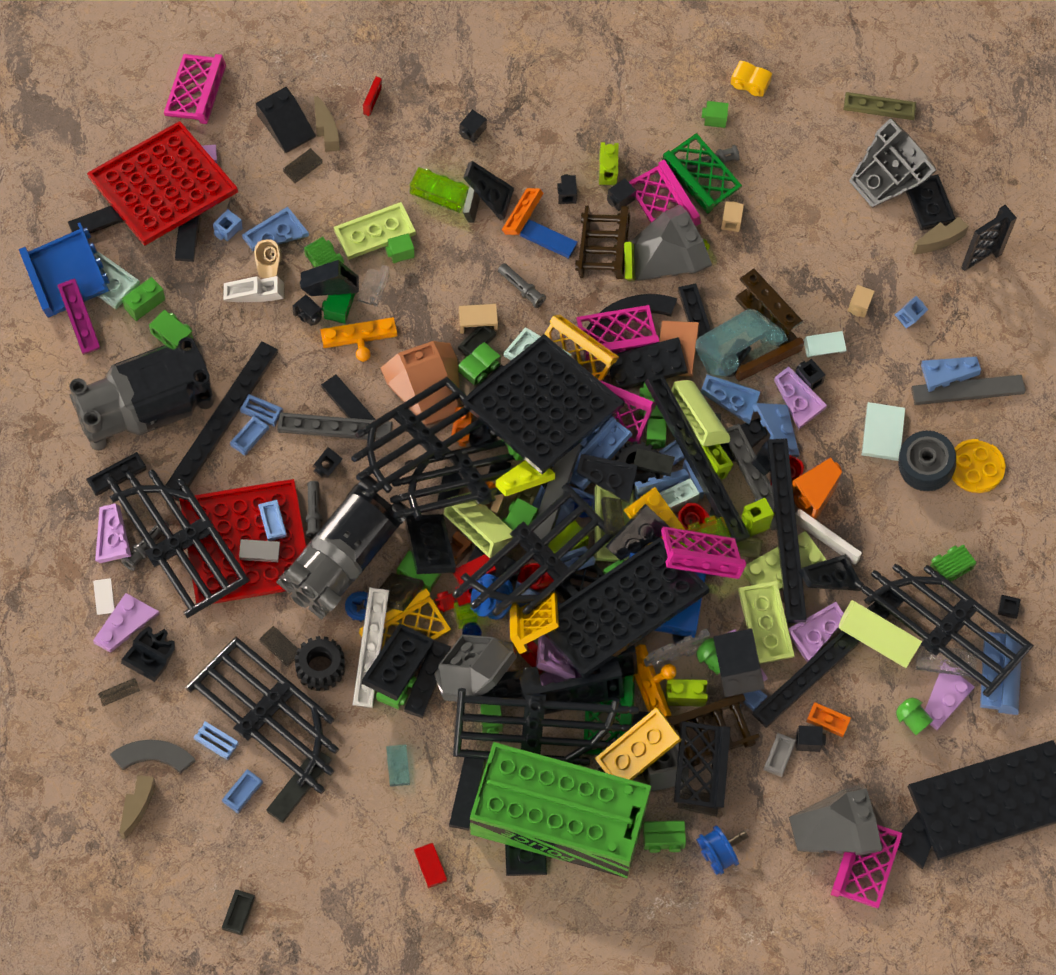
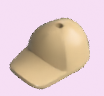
M271 239L261 240L256 244L254 251L258 274L264 279L275 277L278 274L279 263L282 258L280 246Z

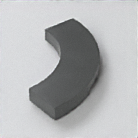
M161 740L135 741L110 753L112 759L122 770L139 762L156 760L173 767L181 774L196 761L183 748Z

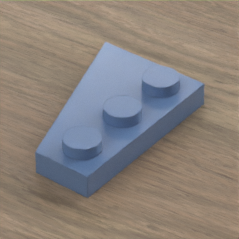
M288 207L242 234V238L252 251H255L256 244L261 240L271 239L276 241L277 244H282L309 236V232Z
M977 357L924 360L921 363L929 392L934 391L939 386H949L950 382L956 380L961 382L978 376L981 372Z
M706 375L701 389V393L750 424L754 413L752 406L757 403L760 391L710 375Z
M755 403L752 408L755 412H758L762 419L760 421L762 426L766 427L771 435L769 439L787 438L789 455L797 458L800 454L788 406Z

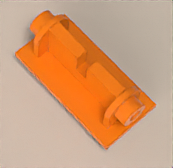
M456 407L455 412H457L463 407ZM471 412L453 423L451 436L472 423L473 414ZM470 434L457 441L459 446L465 447L469 443Z

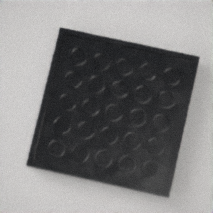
M543 334L464 398L462 405L540 474H543L624 406V401L549 337Z

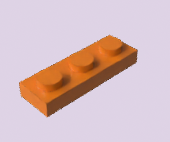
M527 188L502 228L505 235L520 234L544 194L541 189Z

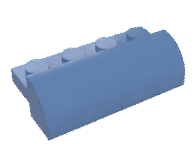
M611 416L580 442L582 447L570 484L584 491L591 483L577 474L581 454L611 460L632 436L631 431Z
M987 632L1015 654L1022 648L1019 643L1006 633ZM984 640L983 653L1004 668L1010 662V659ZM1021 661L989 697L983 694L986 688L981 685L980 708L996 709L998 713L1019 714ZM982 662V675L992 682L998 673Z

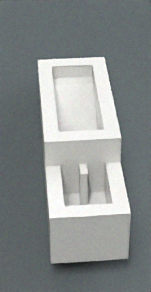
M256 276L224 283L223 300L226 302H266L284 299V282L278 276L260 279Z

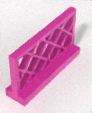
M183 54L164 110L165 116L199 120L201 124L208 123L226 68L222 55L215 54V57ZM187 60L196 63L189 68L185 66ZM205 63H212L211 66L205 70H203V68L201 67ZM199 67L202 72L192 76L190 72ZM188 74L191 78L182 83L181 77ZM205 76L207 78L206 81L199 85L196 80ZM194 82L197 87L188 91L185 87ZM184 89L186 93L177 98L176 92ZM200 90L201 96L194 100L191 95ZM189 97L192 101L183 106L181 101ZM177 103L181 107L176 111H170L171 107ZM194 105L197 107L195 113H188L186 111Z
M665 160L658 162L657 167L629 181L632 186L637 183L645 184L643 191H636V200L651 223L656 219L652 217L653 210L661 212L669 210L667 207L670 201L681 205L688 212L695 226L701 224L699 213ZM659 174V183L649 181L652 175ZM648 185L657 186L655 194L646 192ZM660 187L669 190L668 197L658 195ZM644 196L654 198L652 205L643 203ZM657 199L666 200L664 208L655 206Z
M649 305L576 317L578 328L598 340L599 343L601 342L603 346L615 354L659 342ZM646 311L647 318L645 321L635 317L637 313ZM626 315L630 319L625 325L617 320L619 316ZM607 318L612 322L607 328L599 323L601 319ZM632 320L641 325L637 331L629 327ZM589 321L594 325L590 330H587L582 326V322ZM614 323L623 328L619 334L610 330ZM596 326L605 331L601 337L592 333ZM645 327L651 331L652 335L643 336L640 334V331ZM625 330L634 334L632 339L622 337ZM607 333L616 337L613 342H607L603 338ZM583 350L585 361H589V352Z
M599 380L627 403L629 411L621 415L617 411V416L614 418L619 419L620 424L624 426L621 417L631 413L634 423L625 428L629 429L636 426L638 434L636 439L629 438L628 441L632 443L637 441V444H639L652 410L656 407V403ZM639 409L647 411L644 419L637 422L633 412Z
M669 527L662 528L661 532L668 556L665 562L667 568L740 579L746 567V562L740 558L735 538ZM669 535H673V536H675L677 539L675 540V539H673V538H672L671 536H669ZM687 538H691V539H693L695 542L693 543V542H691V541H690L689 539H687ZM705 541H709V542H711L713 545L711 546V545H709V544H708L707 542H705ZM679 542H683V543H684L685 545H687L688 547L685 548V547H684L683 545H681ZM723 544H729L731 548L729 549ZM697 545H701V546H702L703 548H705L706 550L703 551V550H702L701 548H699ZM715 548H719V549H720L721 551H723L724 553L721 554V553H720L719 551H717Z
M877 825L880 842L884 847L882 851L871 853V855L864 858L856 855L855 852H844L831 895L836 897L842 896L878 909L902 833ZM886 835L897 837L895 843L888 847L882 838ZM886 852L890 860L881 865L877 855ZM874 858L878 867L868 871L864 861ZM861 863L865 873L856 877L852 867ZM880 870L884 879L875 884L871 874ZM868 876L872 886L862 889L858 880ZM855 882L859 892L851 894L846 892L845 889L848 884ZM875 889L878 895L877 901L874 902L867 899L865 892Z

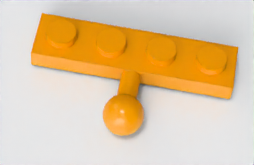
M394 317L320 329L323 348L357 343L356 358L361 362L369 360L371 356L370 350L365 347V342L397 337Z
M640 644L635 647L638 674H634L648 712L657 707L667 719L672 715L659 682L664 679H673L677 674L676 667L672 664H666L662 667L661 672L656 675L646 646Z

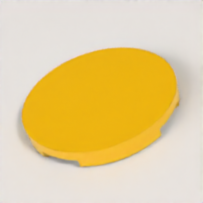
M969 439L959 443L954 448L956 452V468L952 480L960 488L972 493H985L993 490L1000 484L1004 477L1006 464L1002 453L996 446L979 441L978 439Z

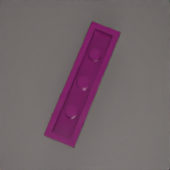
M76 279L58 284V289L82 354L85 355L101 349Z

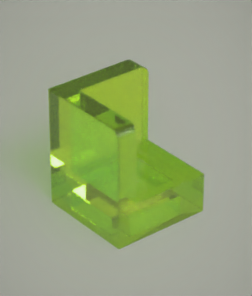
M453 603V612L458 629L477 625V613L471 610L470 605L459 607L458 603Z

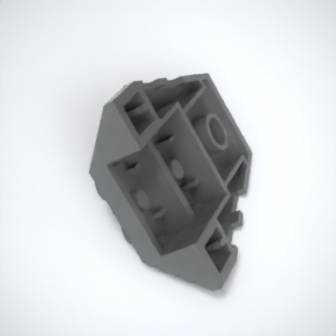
M890 118L877 130L872 144L868 146L866 155L862 162L860 161L849 182L873 208L924 183L937 169L932 160L911 136Z
M681 205L663 212L630 241L634 244V268L637 281L661 278V276L665 275L677 276L680 273L689 272V274L712 266L703 239L690 215Z
M863 785L843 789L789 817L797 851L823 853L826 850L836 851V854L855 852L856 855L882 851L874 811L867 788Z

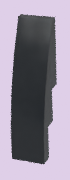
M201 214L178 227L175 261L194 262Z

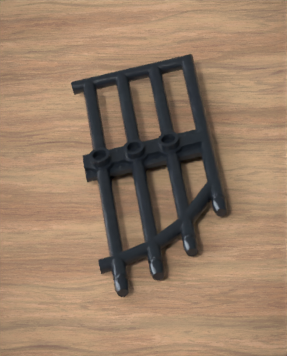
M447 376L356 432L355 436L357 438L368 434L367 445L358 453H355L351 460L357 462L367 456L369 467L356 475V479L360 481L374 474L378 483L366 490V496H372L382 489L389 493L393 489L390 485L391 483L430 458L438 461L446 457L451 452L448 448L449 446L484 425L477 419L442 442L435 434L468 414L469 410L463 407L430 429L422 423L423 420L455 400L460 399L462 401L467 397ZM445 386L453 392L417 416L409 410L410 407ZM394 418L401 425L375 441L377 428ZM404 432H408L414 438L376 462L374 451ZM417 445H421L427 451L386 478L379 470Z
M502 440L452 450L446 457L438 461L450 459L454 466L423 473L429 463L438 462L434 458H430L419 465L411 476L397 479L392 483V486L398 487L409 484L408 492L390 497V502L398 503L409 500L411 508L394 512V518L399 519L403 518V516L413 515L415 520L418 521L422 518L421 513L475 500L478 505L490 504V502L495 501L496 498L494 496L503 493L497 488L490 489L485 482L497 480L513 468L481 475L477 468L515 460V458L508 453L472 462L468 455L504 447L507 444ZM408 460V461H406V462H405V465L408 464L409 462L413 461V460ZM454 473H458L462 480L416 490L417 482ZM548 482L541 484L545 490ZM467 487L471 494L418 506L416 500L419 497Z
M129 470L126 472V476L133 487L122 491L114 478L108 476L106 478L107 483L114 492L113 495L109 496L111 501L114 503L119 500L149 547L144 552L154 567L158 565L162 567L188 609L183 612L187 619L250 582L182 478L177 480L178 486L182 489L177 490L165 486L154 470H150L148 474L155 485H141L138 479L135 478L134 473ZM147 493H161L183 527L182 530L172 534ZM135 494L139 495L166 537L165 540L158 544L154 542L126 497ZM172 496L189 501L200 519L189 524ZM209 535L212 536L239 577L238 580L228 584L200 540ZM192 545L196 547L222 587L221 590L214 594H211L184 552L185 549ZM175 555L179 557L205 598L196 605L167 562L168 559Z
M566 483L562 486V489L565 491L564 494L529 525L524 521L510 533L513 539L472 576L464 573L460 577L464 583L453 592L452 596L456 599L472 587L481 593L470 604L472 609L479 607L486 599L492 598L502 601L492 611L494 616L501 614L502 610H505L512 603H529L522 611L524 615H528L608 543L616 533ZM571 498L578 507L544 538L540 539L533 531ZM585 512L592 520L554 553L547 544ZM598 525L605 535L568 568L560 559ZM518 544L527 552L488 588L477 582ZM532 558L541 566L510 595L496 591ZM546 572L554 580L539 595H521Z
M895 564L892 569L903 578L894 581L888 580L881 573L873 570L871 573L872 577L883 585L876 591L865 586L859 580H856L854 583L856 588L862 590L868 596L864 599L866 604L870 605L876 602L924 640L921 645L925 650L935 656L939 653L943 654L986 688L983 691L986 697H989L1034 646L929 565L924 567V571L931 575V577L913 576L903 567ZM912 584L946 610L948 614L943 620H940L899 587ZM925 584L943 585L961 600L953 607ZM888 591L893 592L936 627L930 634L881 596ZM976 612L980 613L1023 647L1017 654L1013 653L970 620ZM964 625L1010 659V662L1004 668L1001 667L958 632ZM952 639L998 673V675L992 682L945 646Z
M235 636L185 687L186 690L191 693L194 689H197L237 723L233 729L247 741L253 737L297 774L299 779L296 783L300 787L307 783L315 791L322 794L325 791L324 787L320 783L318 784L310 775L316 765L330 776L334 773V770L320 758L322 744L334 754L339 751V748L323 735L321 718H324L329 724L334 722V718ZM236 647L278 681L271 690L229 656ZM222 661L264 695L257 704L215 670ZM208 675L213 677L250 709L243 718L201 683ZM293 694L311 709L314 726L286 704ZM279 709L315 738L313 751L272 718ZM267 723L310 759L305 770L266 739L258 730Z
M459 688L453 757L488 759L490 751L461 749L462 739L521 743V750L542 755L541 745L579 747L566 756H543L575 765H590V758L579 757L593 748L606 749L614 741L606 742L602 740L609 731L627 732L631 729V725H621L613 722L617 713L639 714V707L622 706L618 698H614L612 704L607 705L547 701L546 695L540 693H526L525 699L466 695L465 688ZM465 703L525 707L524 717L464 713ZM545 708L609 713L605 723L544 719ZM467 721L523 725L522 735L463 731V723ZM543 727L599 730L591 740L542 737Z

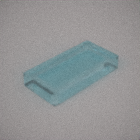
M406 745L386 746L390 787L410 785Z

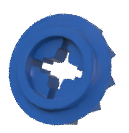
M354 592L346 599L345 610L352 620H359L360 622L365 620L367 592ZM364 602L365 610L361 609L357 612L356 605H361Z

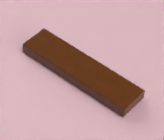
M799 337L738 367L735 375L736 379L740 382L801 352L804 346L803 339Z

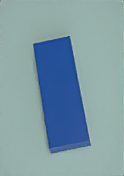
M530 219L520 233L521 237L568 259L578 243Z

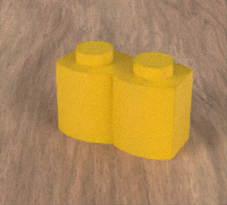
M739 61L731 77L730 84L738 90H747L753 96L763 97L772 80V73L766 69L755 67L748 62Z

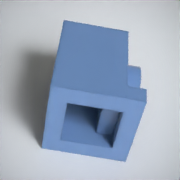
M227 209L213 223L214 235L219 240L224 238L226 241H229L238 231L243 229L242 220Z
M915 296L894 315L907 329L924 315L928 308Z

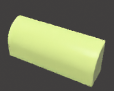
M690 380L675 381L671 391L702 446L729 443L730 436L696 384Z
M468 492V493H465V494H462V495H458V496H463V495L471 494V492ZM476 500L445 507L443 514L489 558H492L513 539L510 535L512 530L486 505H478Z
M853 600L849 603L839 623L840 630L907 668L922 642Z

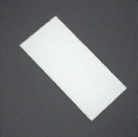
M111 578L93 581L97 615L112 613L114 611Z

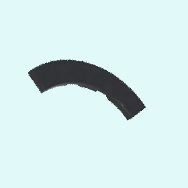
M660 294L635 295L612 303L600 313L649 305L651 313L671 317L678 298ZM621 315L617 320H624L628 317L626 315ZM603 318L599 323L608 328L612 321ZM590 322L586 329L590 330L594 324ZM597 326L592 331V333L599 337L605 332Z

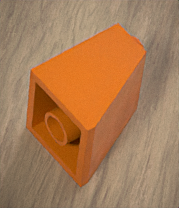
M829 458L793 480L794 503L798 509L803 510L817 520L838 486L842 474L840 465L834 462L832 458Z

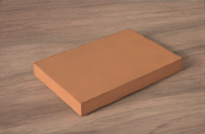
M662 321L659 342L677 337L680 340L688 373L678 376L693 377L700 327L698 322Z

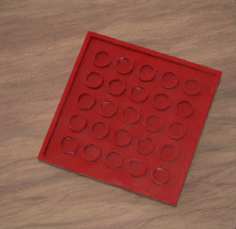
M181 121L87 173L88 178L144 246L238 193L237 186Z
M294 479L194 495L250 580V582L213 604L286 592L276 581L286 569H289L306 547ZM179 498L181 512L189 524L199 520L200 518L190 502ZM277 500L287 537L272 540L280 542L279 562L239 560L241 539L268 541L258 504ZM209 535L200 540L228 584L238 580L239 577L212 536ZM192 545L187 548L189 560L211 594L221 590L222 587L196 547ZM192 579L197 604L205 598Z

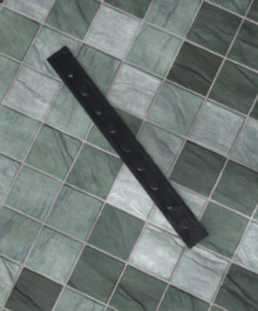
M261 341L165 486L181 490L182 488L177 483V480L180 478L186 482L188 487L191 485L240 411L248 394L252 393L278 354V349ZM172 496L173 499L180 501L179 498Z
M663 374L648 378L644 383L727 536L735 538L736 543L747 540L750 537L747 528Z
M787 438L768 439L786 622H806L803 580L799 572L801 562Z
M891 591L881 596L896 609L904 602ZM876 602L867 608L885 620L891 615ZM844 631L839 633L753 711L752 715L767 728L861 641Z

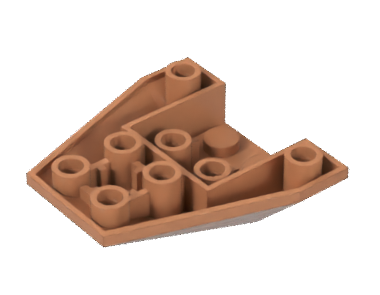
M438 341L425 343L396 354L381 367V372L387 385L403 402H406L446 376L459 388L458 361L450 343ZM445 386L409 409L417 416L453 392ZM460 399L455 400L422 422L425 426L449 417L455 413L456 407H461Z

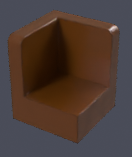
M458 531L452 536L451 543L456 566L472 550V542Z

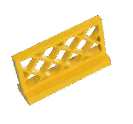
M562 315L553 316L545 335L552 340L551 332L554 328L557 329L561 339L553 340V342L561 341L562 348L567 351L565 340L571 339L574 342L575 350L567 352H576L578 363L582 366L585 363L591 362L592 375L598 380L603 381L612 364L616 363L619 356ZM586 350L589 352L590 360L582 362L580 351ZM595 361H601L606 365L602 372L596 371Z
M427 589L386 612L385 633H383L384 638L381 650L384 647L386 637H391V635L387 634L388 627L391 625L398 626V621L401 619V624L415 631L425 632L427 637L430 634H434L430 637L434 640L451 630L431 599ZM429 604L433 610L432 615L420 614L421 607ZM408 615L416 616L415 626L404 624L405 617ZM419 617L430 620L428 630L417 627ZM432 622H441L445 629L440 632L432 631ZM361 627L359 630V634L361 637L363 634V627Z
M555 591L528 615H524L522 611L529 603L520 608L517 603L512 604L510 608V639L519 654L527 651V643L559 627L558 603Z

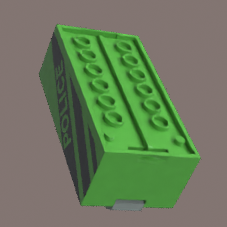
M493 742L470 815L471 835L627 879L647 811L651 785Z

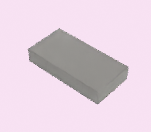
M241 539L239 560L279 562L280 542Z
M777 733L763 770L782 777L796 740Z

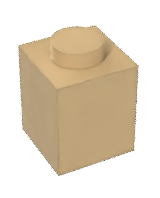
M735 201L725 202L721 229L739 232L744 204H739Z
M857 285L847 312L865 318L874 291Z

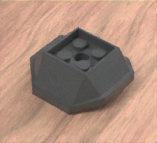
M462 634L434 673L444 700L457 702L459 688H465L466 695L481 696L489 692L497 685L517 658L516 647L513 642L502 641L495 637Z

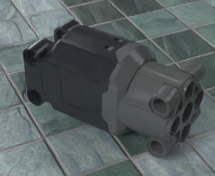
M190 337L182 338L176 349L163 345L113 364L105 378L87 385L85 380L77 378L72 380L69 385L71 391L69 395L85 436H87L92 449L98 451L106 447L107 437L123 431L140 436L192 416L197 405L201 409H209L214 403L213 393L210 388L209 372L195 341ZM203 396H208L207 399H201Z
M370 475L360 480L352 488L344 501L303 549V552L276 581L289 594L292 592L291 598L296 604L304 608L309 606L308 609L321 620L338 605L344 592L359 577L400 524L407 518L403 516V518L397 519L393 516L394 512L408 508L401 501L391 505L378 493L369 497L366 496V490L378 483Z

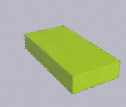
M625 242V279L627 281H635L634 244L632 242Z

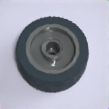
M931 430L916 432L910 435L901 446L898 459L899 471L905 482L916 490L935 491L940 489L951 480L955 472L956 452L954 446L941 433Z

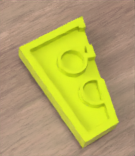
M524 460L498 478L495 487L505 496H509L555 480V473L549 468L545 473L540 474Z

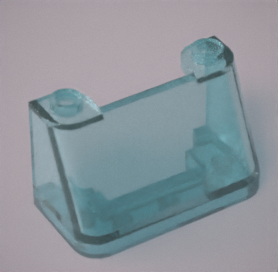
M747 309L699 337L696 341V350L708 374L728 376L735 372L739 366L736 353L758 340L761 343L768 341L769 344L777 346L788 339L784 331L755 309Z

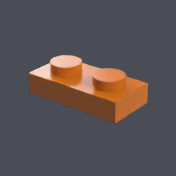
M814 702L806 722L823 727L824 730L843 738L851 718Z

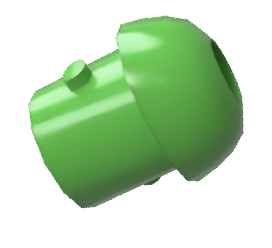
M714 638L706 639L698 647L696 656L700 664L704 662L709 669L718 675L720 669Z
M912 697L906 699L898 706L896 716L899 723L903 721L916 736L933 719L921 706L923 702Z

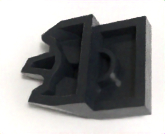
M148 626L133 640V646L121 659V664L155 682L166 669L175 650V641H165L168 635L165 629L157 634H152V628Z

